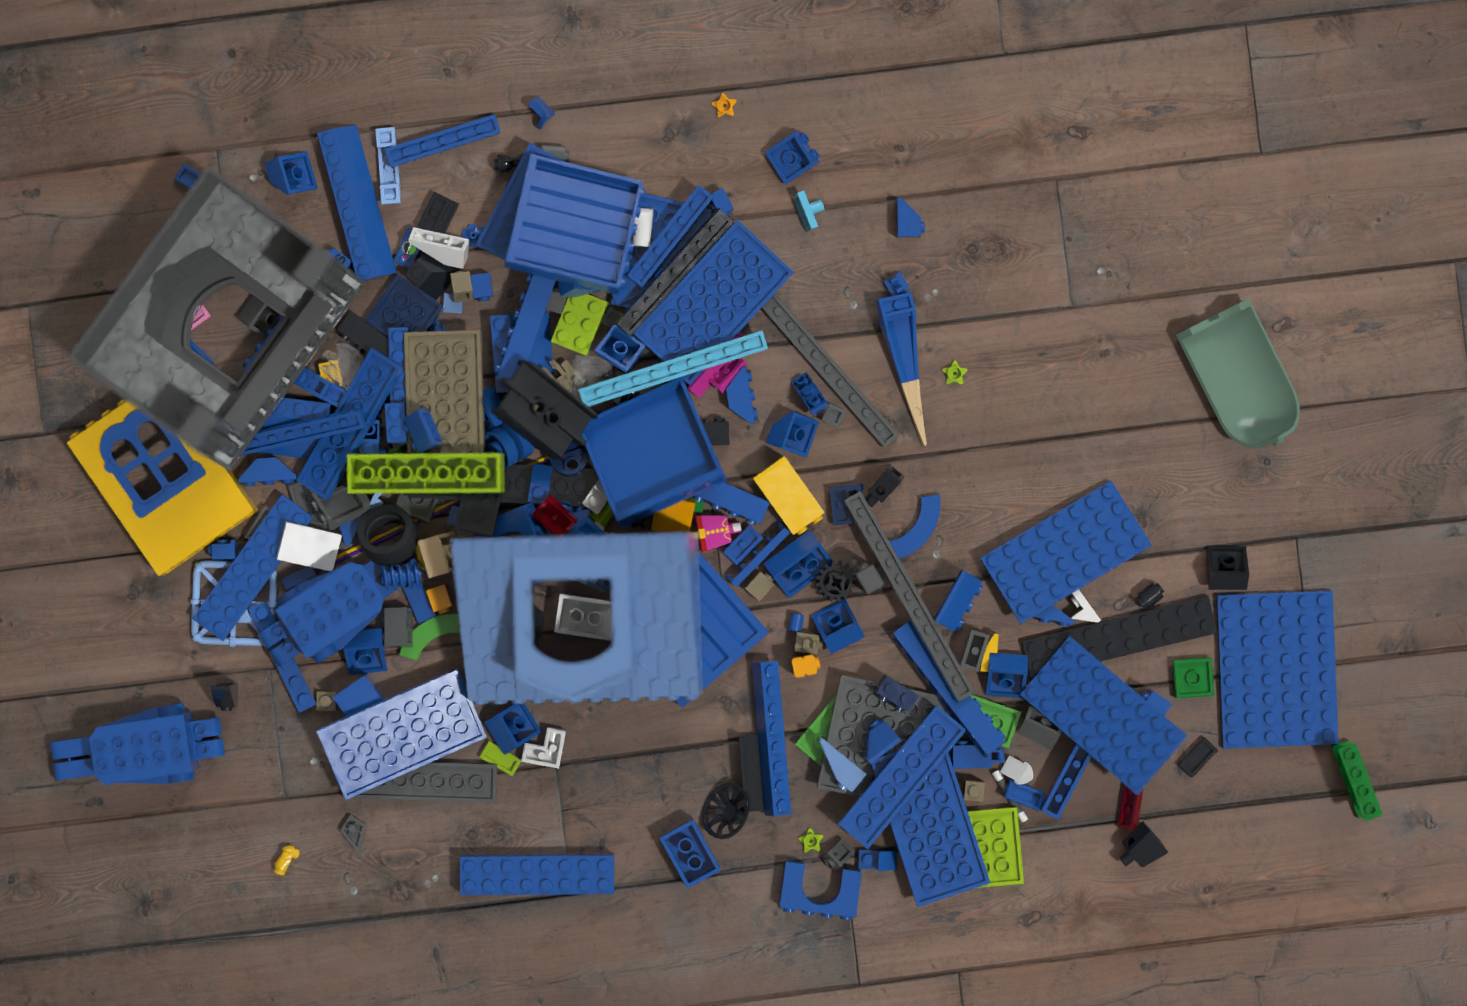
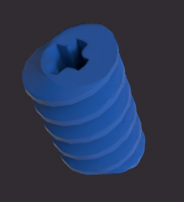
M415 564L412 565L411 570L408 565H405L403 570L400 565H397L396 570L393 569L392 565H389L388 571H386L384 565L381 566L382 586L385 584L387 590H389L391 584L394 589H397L398 584L401 585L402 589H405L406 583H408L410 589L413 588L414 583H416L417 588H420V567L417 570Z

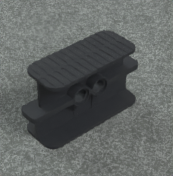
M518 360L517 364L520 367L512 379H500L499 383L507 388L509 392L499 407L492 408L491 412L530 442L531 445L535 446L536 449L540 450L541 453L545 454V456L558 461H565L566 457L563 454L571 442L585 446L587 441L581 437V434L592 418H598V414L547 374L546 371L542 370L541 367L529 361ZM536 403L538 404L537 410H535Z

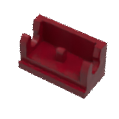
M551 494L532 513V516L555 537L565 536L578 522V519Z

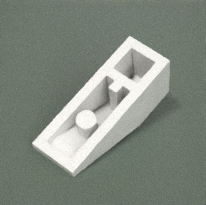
M413 227L408 239L410 244L444 265L464 268L468 258L469 239Z

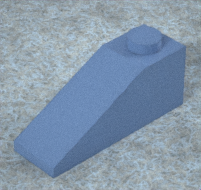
M819 737V744L835 779L839 781L837 785L845 792L847 789L853 792L866 776V773L822 737Z

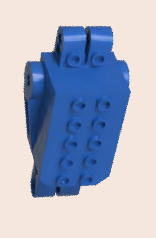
M414 558L401 566V569L403 570L404 566L408 565L411 570L412 565L415 564L417 570H419L418 562ZM372 561L364 566L349 562L342 567L300 583L277 598L276 602L279 608L275 611L281 619L260 632L258 636L266 649L285 639L284 643L269 652L278 667L301 652L304 653L307 659L313 657L318 665L343 649L348 642L381 613L384 598L400 589L401 585L398 584L397 589H394L391 584L389 590L386 589L385 584L382 586V579L380 577L382 565Z
M184 703L165 705L99 726L88 737L50 742L52 760L68 758L69 760L53 763L55 781L95 775L96 778L106 785L114 783L169 784L194 780V771L200 768V759L225 755L223 738L204 740V737L222 735L220 717L193 721L192 711L185 712ZM90 754V758L74 760V757Z

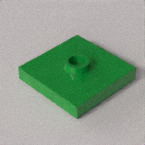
M1212 657L1172 660L1176 699L1214 696Z

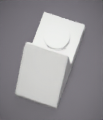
M600 479L582 503L596 514L600 512L608 501Z
M1080 590L1072 593V602L1077 608L1080 606L1082 609L1072 615L1071 619L1091 622L1101 621Z

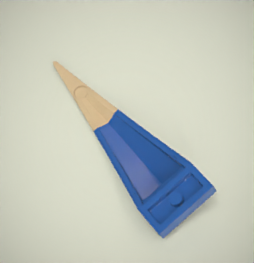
M908 292L878 299L875 303L880 318L878 321L922 446L926 447L918 372L916 308L912 293Z

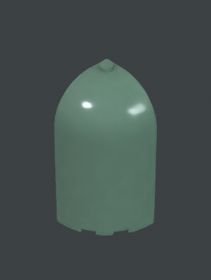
M1249 298L1176 334L1222 428L1235 442L1248 448H1262L1272 443L1276 446L1284 442L1283 438L1296 429L1300 417L1297 394Z

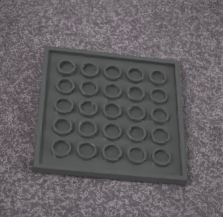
M840 675L826 742L865 772L866 776L853 792L849 789L845 792L837 785L839 781L835 779L823 753L816 787L860 797L875 779L871 764L863 758L866 733L873 721L879 719V721L881 719L885 720L901 740L882 755L884 756L898 751L936 705L948 715H950L949 711L936 694L909 689L919 695V698L910 712L904 710L902 713L893 707L895 704L890 700L886 703L877 698L878 693L874 690L879 682Z

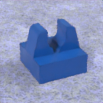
M901 272L884 281L891 296L900 295L910 289Z

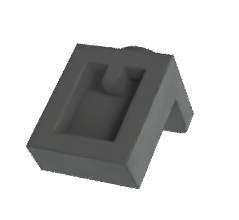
M841 838L822 856V859L828 868L836 871L855 851Z

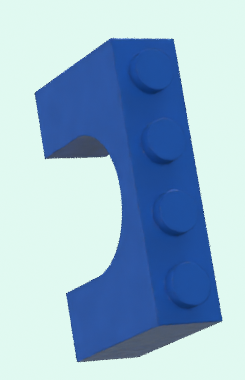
M534 503L498 515L493 534L494 538L511 531L520 532L526 537H546L544 527L532 516V513L536 510ZM532 580V585L544 580Z
M785 861L780 908H783V911L794 913L795 910H801L802 914L813 915L816 912L821 913L822 917L832 918L833 915H839L840 919L851 920L852 917L856 918L862 870L842 868L840 889L836 897L826 903H816L807 898L802 889L805 863Z

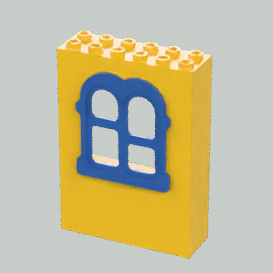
M123 399L117 404L118 408L115 410L109 409L101 415L102 419L99 421L93 420L85 426L86 430L83 432L77 431L69 437L71 440L67 444L157 575L165 576L259 510L231 470L229 471L196 452L160 425L159 427L170 441V446L157 456H150L139 440L138 429L146 421H155ZM120 439L129 440L139 453L137 458L124 467H120L111 454L113 444ZM173 453H178L188 467V471L175 481L169 482L158 465ZM142 463L148 465L162 486L159 492L145 501L141 499L127 478V474Z

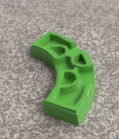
M459 614L440 615L419 625L413 631V647L401 648L399 655L418 660L424 647L434 638L448 633L461 634Z

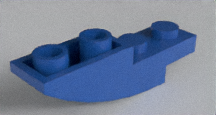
M307 367L304 368L294 382L297 386L335 407L339 406L347 391Z

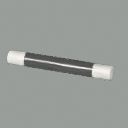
M996 770L992 775L1004 793L1007 783L999 770ZM1008 800L1012 807H1017L1020 821H1026L1028 818L1020 804Z

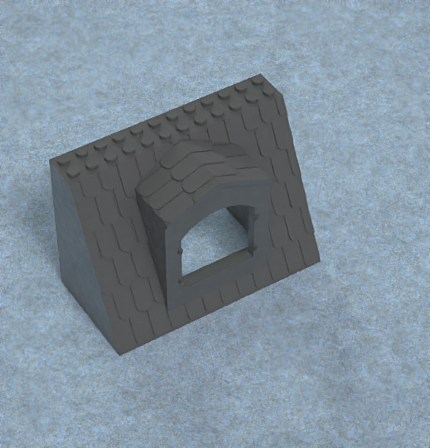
M207 167L206 170L199 174L195 185L188 189L184 200L177 204L171 218L164 222L160 233L153 237L149 248L142 252L138 263L131 267L129 275L118 285L113 297L107 300L105 308L96 315L92 326L85 330L81 341L72 348L68 358L187 446L230 471L366 283L330 253ZM235 284L243 287L284 317V320L238 383L190 347L191 328L201 306L216 292Z

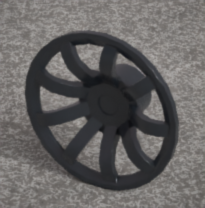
M734 783L722 784L716 787L706 799L703 807L702 821L706 831L712 837L728 839L736 835L744 826L748 818L750 804L748 795L741 786ZM728 788L735 789L731 799L728 795ZM721 790H723V797L726 803L716 796ZM741 793L744 800L737 803V795ZM713 800L719 805L721 810L708 809L711 801ZM707 814L720 815V817H716L708 823ZM721 822L717 828V833H715L711 827ZM739 824V826L734 830L733 825ZM728 825L730 833L722 835L723 828Z

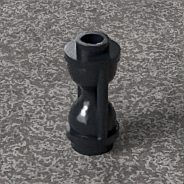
M524 153L516 158L498 154L497 159H494L495 170H499V173L502 174L503 172L510 171L513 167H517Z

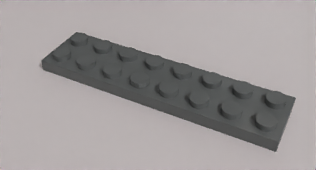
M430 762L352 798L496 803L497 764Z

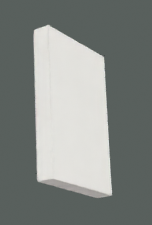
M285 522L276 559L332 571L342 534Z

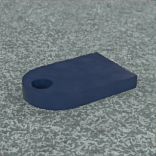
M574 442L570 443L563 454L566 457L565 461H558L549 457L553 469L563 476H575L581 473L588 463L586 446H580ZM570 461H575L578 466L576 469L570 470L567 468V464Z

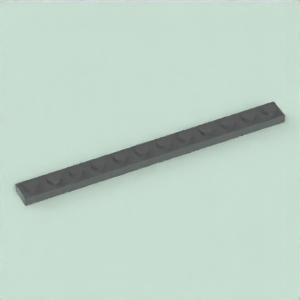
M774 294L763 305L762 309L885 448L899 434L779 297Z
M861 491L843 501L844 505L956 702L958 703L974 694L975 691Z

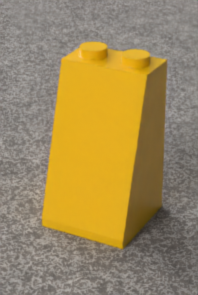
M785 456L753 478L793 535L797 533L799 536L808 529L806 526L809 523L813 522V524H816L823 519L822 514L825 512Z

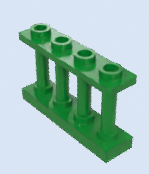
M1346 740L1331 746L1357 818L1363 817L1364 821H1369L1382 816L1383 813L1357 744H1351L1350 740Z

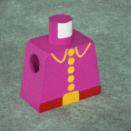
M727 515L696 516L702 552L732 542L730 534L742 532L740 521L728 523Z

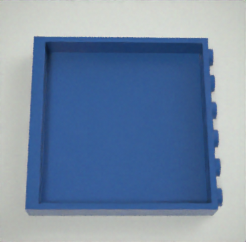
M682 377L670 380L662 386H655L651 391L638 394L627 402H620L616 407L609 410H602L598 413L597 419L592 418L581 434L582 438L587 441L585 446L621 528L727 481Z

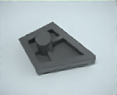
M350 814L340 831L359 853L367 824Z

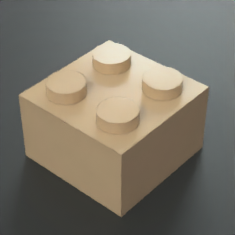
M455 531L418 541L419 552L424 560V569L429 578L454 571L451 540L457 539Z

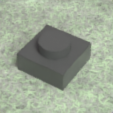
M829 403V408L826 409L821 421L839 428L846 410Z

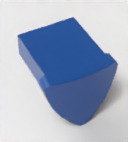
M540 97L533 99L528 104L541 117V120L536 125L539 130L556 114Z

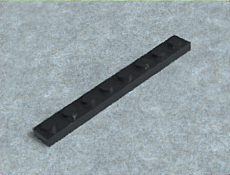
M717 208L615 323L631 336L734 221L721 209Z

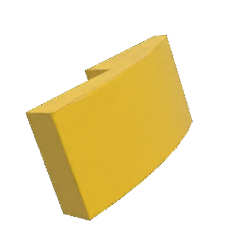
M993 633L988 641L980 671L988 672L989 654L997 653L998 633Z

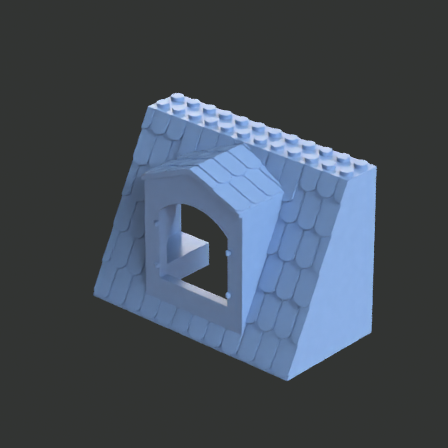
M699 532L451 540L468 701H474V705L486 704L489 701H493V704L508 703L507 700H512V704H521L527 702V700H531V703L546 702V699H550V703H561L565 699L569 700V702L584 701V698H589V702H600L603 698H608V701L611 702L619 701L626 697L627 701H639L641 697H646V701L658 700L660 697H665L666 700H677L679 696H685V700H694L703 694ZM611 578L613 646L607 652L591 661L564 663L553 660L534 648L532 580Z

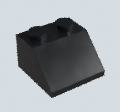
M1246 546L1207 547V580L1209 590H1247L1249 567Z

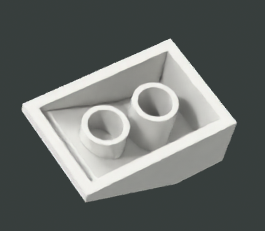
M560 594L554 632L612 641V601Z

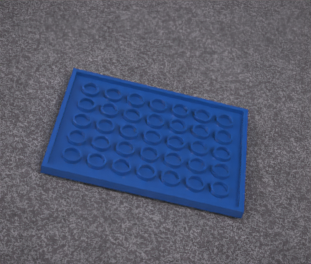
M1333 591L1217 595L1222 748L1339 744Z

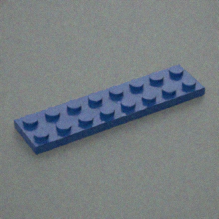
M374 348L369 350L335 413L360 408L366 422L365 428L320 438L296 481L329 501L347 469V455H353L358 450L404 367Z
M281 495L192 619L224 641L282 562L277 560L276 556L285 522L308 526L314 517L285 495Z
M936 705L840 820L838 825L868 849L964 734L966 729Z

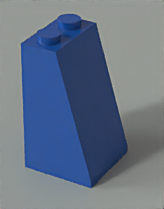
M369 674L364 675L333 697L346 716L386 699Z

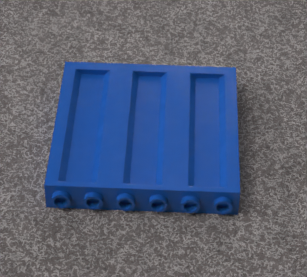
M530 154L504 267L617 295L619 289H623L626 278L622 276L623 272L628 270L630 260L626 258L627 254L632 252L634 242L630 240L632 235L635 236L638 225L634 224L636 217L639 218L641 206H638L639 200H643L645 189L642 188L643 181Z
M699 552L704 690L765 637L769 631ZM679 696V699L675 701L683 708L691 700H685V696Z

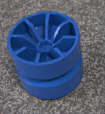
M505 423L485 434L486 453H504V469L530 456L534 451V446Z

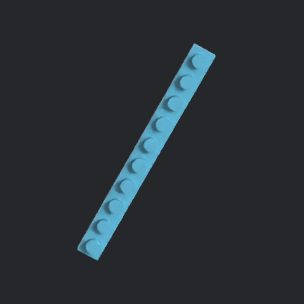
M759 331L581 388L579 392L582 402L589 407L767 350L768 347L763 331Z

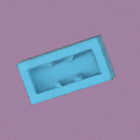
M805 191L792 196L806 232L818 227L814 214L824 211L822 201L818 200L809 204Z

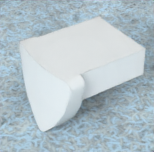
M1010 755L1000 771L1015 780L1014 783L1019 785L1026 784L1033 779V770L1030 764L1027 762L1023 763Z

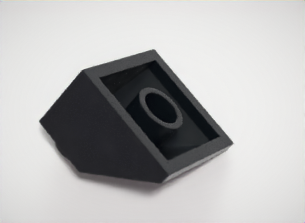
M424 253L412 265L405 276L433 299L437 300L450 285V274L460 270L453 266L444 265Z

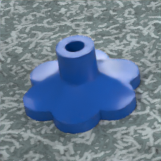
M470 224L467 229L463 230L462 236L465 239H469V246L472 245V247L478 248L479 246L476 243L484 229L481 226L476 227V225Z

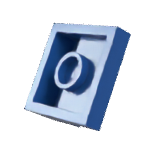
M800 130L765 152L785 185L820 163L818 152L814 148H810L808 136L804 132L801 133Z

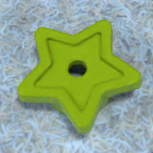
M953 361L951 367L942 369L947 375L946 383L950 384L955 381L962 385V376L967 372V369L959 367L957 361Z
M809 828L806 836L799 837L798 840L804 844L805 853L811 849L820 851L819 842L823 835H817Z

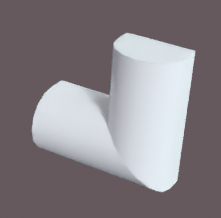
M641 208L639 218H635L634 224L638 225L635 236L632 235L631 242H634L633 246L650 247L653 209Z
M547 727L544 746L525 742L521 762L559 769L566 730Z

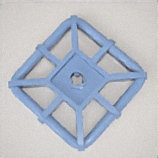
M197 561L193 571L192 599H190V604H192V640L195 643L230 645V647H235L236 645L264 646L259 638H236V625L230 632V637H226L224 641L218 637H204L203 635L208 632L205 628L199 632V624L192 618L198 611L200 604L202 605L205 601L200 599L201 572L216 586L218 581L206 568H229L233 561ZM275 570L269 578V602L267 604L276 621L275 610L278 607V603L276 602L277 572ZM253 600L248 609L263 602ZM247 609L237 623H250L258 632Z

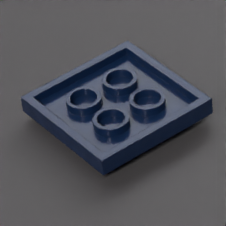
M397 274L365 321L387 337H389V328L408 327L409 332H428L445 306Z

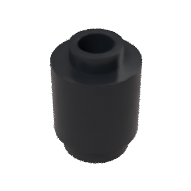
M1151 582L1138 593L1135 599L1145 610L1164 597L1162 593L1165 591L1158 583L1154 585Z

